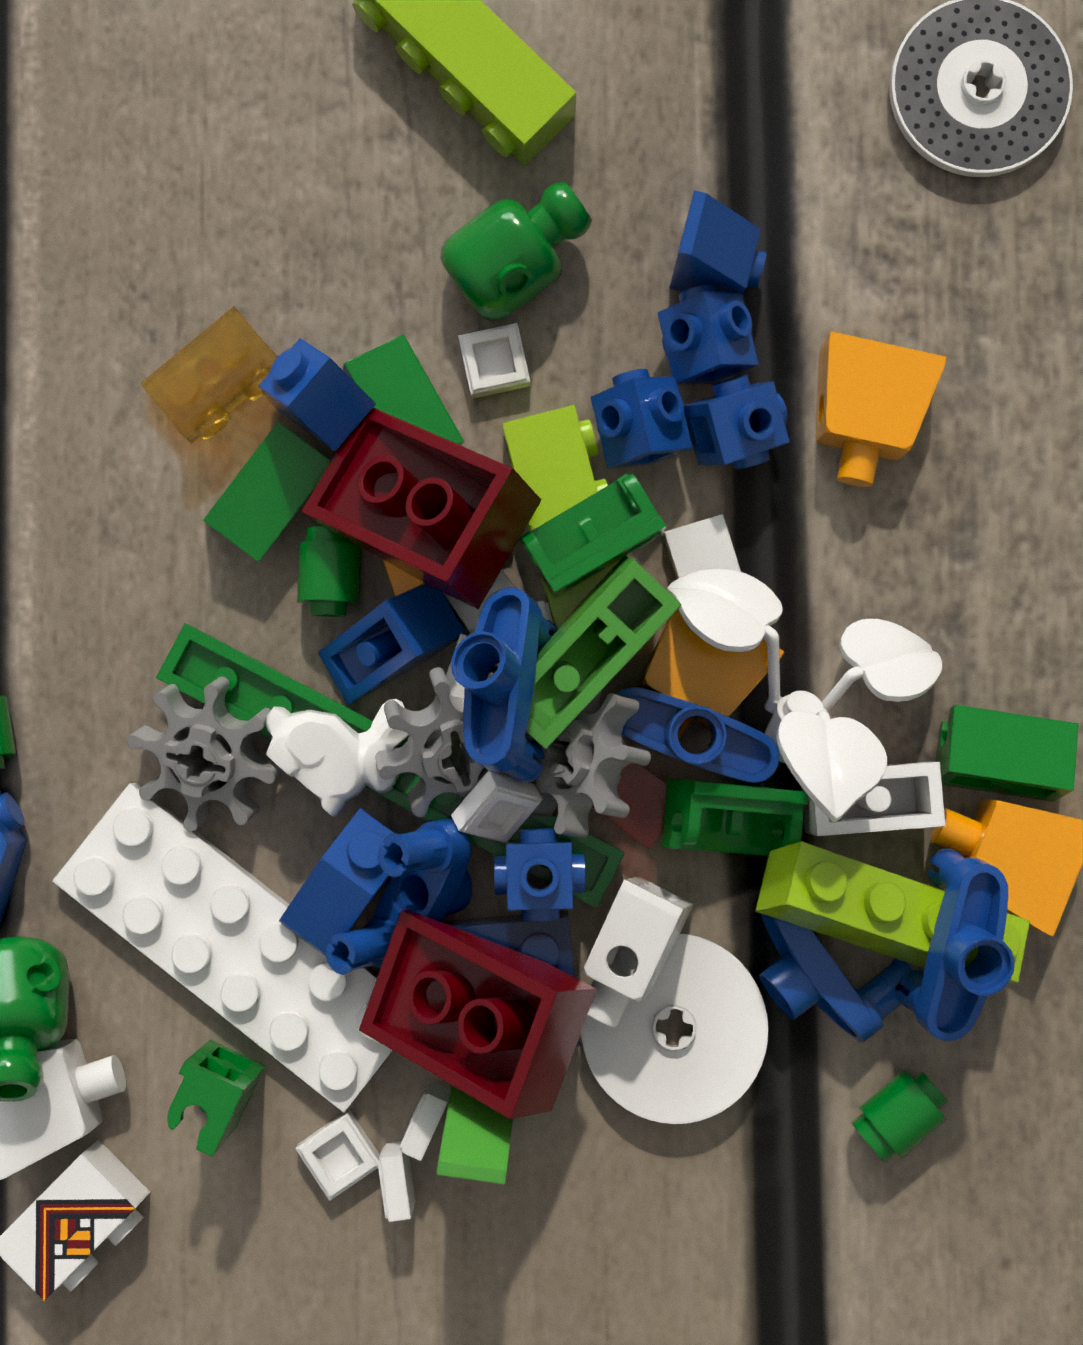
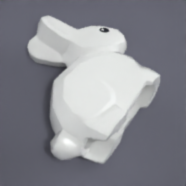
M391 699L395 700L400 706L404 708L402 701L397 699ZM385 703L382 704L373 720L371 728L363 733H357L336 714L305 710L290 713L284 707L274 706L266 715L267 731L273 736L266 755L287 775L294 776L321 799V807L333 817H336L341 812L347 801L359 796L366 785L377 793L386 794L393 789L399 774L388 780L382 779L379 775L375 756L377 752L382 750L397 749L410 735L405 731L389 727L384 712Z

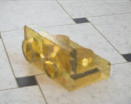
M233 306L140 384L172 421L173 426L192 444L199 437L207 440L219 433L231 420L229 412L246 398L254 401L264 395L259 385L270 373L271 367L278 356Z

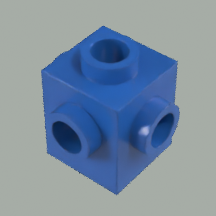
M714 285L696 286L680 293L679 303L657 312L663 335V349L668 357L671 374L676 376L677 384H714L759 365L751 333L752 320L744 304L742 293L716 292Z
M648 369L632 370L613 377L614 387L590 397L607 469L650 465L693 448L684 414V403L679 393L676 376L650 377Z
M747 374L732 377L712 384L713 396L684 405V414L698 465H726L733 463L734 469L747 468L768 461L770 459L769 449L790 442L785 426L788 420L786 405L782 397L776 392L774 381L750 384Z
M554 828L520 829V840L507 841L506 856H494L495 895L507 894L508 910H521V920L523 921L559 920L560 909H573V893H585L584 854H572L571 840L558 839V834ZM537 864L547 866L553 875L551 883L542 889L532 887L527 880L528 870Z

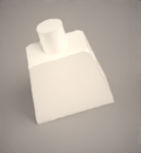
M640 876L624 879L582 971L588 977L596 980L594 988L597 990L587 1015L606 1025L617 1027L630 998L641 1002L650 994L694 903ZM623 946L632 949L638 958V963L634 970L626 968L620 961L619 954Z
M77 1039L60 1040L56 1047L37 1052V1058L42 1064L44 1079L35 1095L22 1101H0V1180L82 1138L103 1122L98 1100L126 1090L125 1073L116 1055L87 1064L81 1044Z

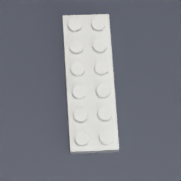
M129 783L52 882L344 1113L392 1052L390 1048L359 1031L378 974L368 966L353 970L345 975L337 974L333 971L323 954L279 922V919L290 904L196 830L192 832L187 831L183 827L184 821L153 797L148 801L143 800L139 795L141 787L136 783Z

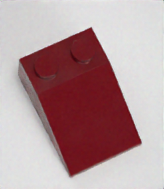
M372 408L340 445L301 512L427 585L479 610L539 506L541 499L512 467L376 408Z
M401 910L359 1031L505 1117L515 1119L552 1111L597 989L544 961L413 911Z

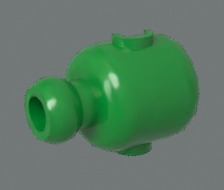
M557 182L546 188L540 203L528 212L517 200L503 199L493 203L445 241L441 249L440 259L459 290L483 319L490 321L502 320L528 301L534 300L537 294L561 276L562 265L554 248L564 240L577 239L583 236L590 228L592 219L566 182Z
M17 936L0 939V1101L3 1102L22 1101L35 1095L44 1079L42 1064L37 1058V1052L56 1047L66 1032L68 1024L70 975L67 959L54 945L38 938Z

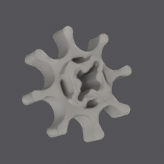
M439 667L433 668L429 673L436 696L427 708L421 711H410L404 709L395 700H389L385 703L384 712L389 727L405 731L410 736L402 747L395 750H382L377 752L375 756L379 775L384 780L391 779L405 772L415 773L420 776L419 782L407 794L412 813L416 817L425 816L430 802L442 793H457L461 796V801H463L488 772V769L470 758L465 749L463 732L464 698L454 697L449 693L450 686L445 672ZM489 673L488 678L492 677L494 673ZM453 731H457L460 740L459 749L461 756L459 758H454L451 750L453 744L450 734ZM526 732L525 738L527 740L534 739L530 734ZM499 772V774L509 776L506 772Z
M218 677L204 688L205 705L203 709H195L189 706L183 700L179 688L175 684L166 686L153 696V702L164 712L167 718V731L158 732L144 725L126 739L129 748L151 751L161 764L160 776L154 777L139 789L140 797L148 801L164 788L179 791L185 797L188 804V813L183 822V827L190 832L195 831L208 819L209 800H218L224 803L230 809L235 823L244 825L259 810L258 804L247 795L244 787L245 778L255 777L267 784H271L284 773L272 760L260 757L252 746L253 732L260 731L266 726V715L271 709H262L248 721L234 718L225 706V695L230 686V682L226 677Z
M601 690L546 749L537 742V745L543 749L544 760H535L543 765L542 773L537 778L535 786L543 800L531 814L550 817L558 804V816L554 826L557 834L582 839L586 838L589 833L588 815L593 804L596 812L599 814L619 818L628 816L630 811L629 805L620 798L617 791V785L622 778L620 772L628 764L634 763L647 766L651 760L649 751L626 746L622 738V730L626 721L639 710V702L637 700L609 693L600 708Z

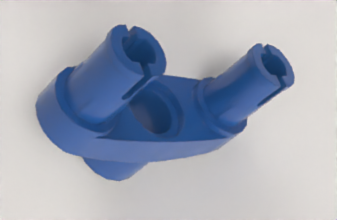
M506 588L496 592L485 602L475 633L464 638L456 647L451 660V669L455 680L464 687L463 732L465 749L468 755L475 762L490 771L506 772L517 782L527 783L534 781L542 773L543 765L535 760H544L543 749L525 738L533 695L537 654L556 633L558 626L543 617L538 603L521 589ZM499 663L497 671L492 677L488 678L491 669Z
M630 687L617 693V695L635 699L639 702L638 712L626 721L622 730L623 736L688 764L753 783L765 781L773 775L778 767L779 752L775 742L766 734L748 725L715 712L708 707L699 706L644 688ZM697 716L708 723L712 736L711 742L706 749L692 754L684 750L680 745L678 729L688 717Z
M446 818L422 824L418 830L413 832L394 833L385 837L383 842L386 845L380 846L378 860L383 871L392 876L372 919L365 927L346 933L340 932L332 936L331 941L333 943H329L326 947V958L333 971L337 974L345 975L353 970L375 965L381 968L401 910H410L441 922L445 915L462 911L469 904L472 896V881L467 870L471 854L470 840L467 833L458 830L453 819Z
M941 849L935 852L930 860V863L940 868V871L928 868L927 873L929 881L935 887L945 890V894L934 927V935H932L924 971L911 970L906 972L899 983L909 992L898 989L897 996L898 1001L915 1013L917 1022L932 1036L942 1041H954L964 1037L972 1030L987 996L1001 991L1009 983L1014 973L1015 960L1011 949L1003 942L1008 905V884L1005 876L998 868L981 859L964 858L959 852L952 849ZM978 947L975 959L965 966L968 954Z
M760 913L768 934L781 957L759 975L760 981L776 1005L792 1020H795L816 1004L841 1029L863 1043L884 1027L882 1019L901 1005L897 996L898 989L909 992L899 983L906 972L913 970L906 962L894 959L891 962L892 964L860 989L852 987L812 930Z

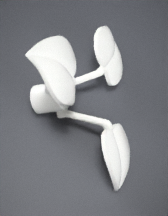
M728 569L700 570L672 582L667 591L682 604L678 609L683 620L697 636L708 644L724 651L744 652L756 648L764 639L767 645L768 698L764 708L773 714L764 734L775 742L778 747L779 761L787 764L797 782L812 801L833 823L839 821L855 803L878 785L887 768V755L880 740L862 723L846 717L830 719L829 713L832 707L851 684L862 677L868 689L882 700L901 702L918 698L931 689L937 681L942 670L940 655L933 651L926 641L900 625L881 619L859 620L845 629L839 642L842 657L854 668L849 669L822 702L814 694L807 691H795L790 695L781 697L779 635L771 625L779 620L783 607L774 592L758 579L748 574Z

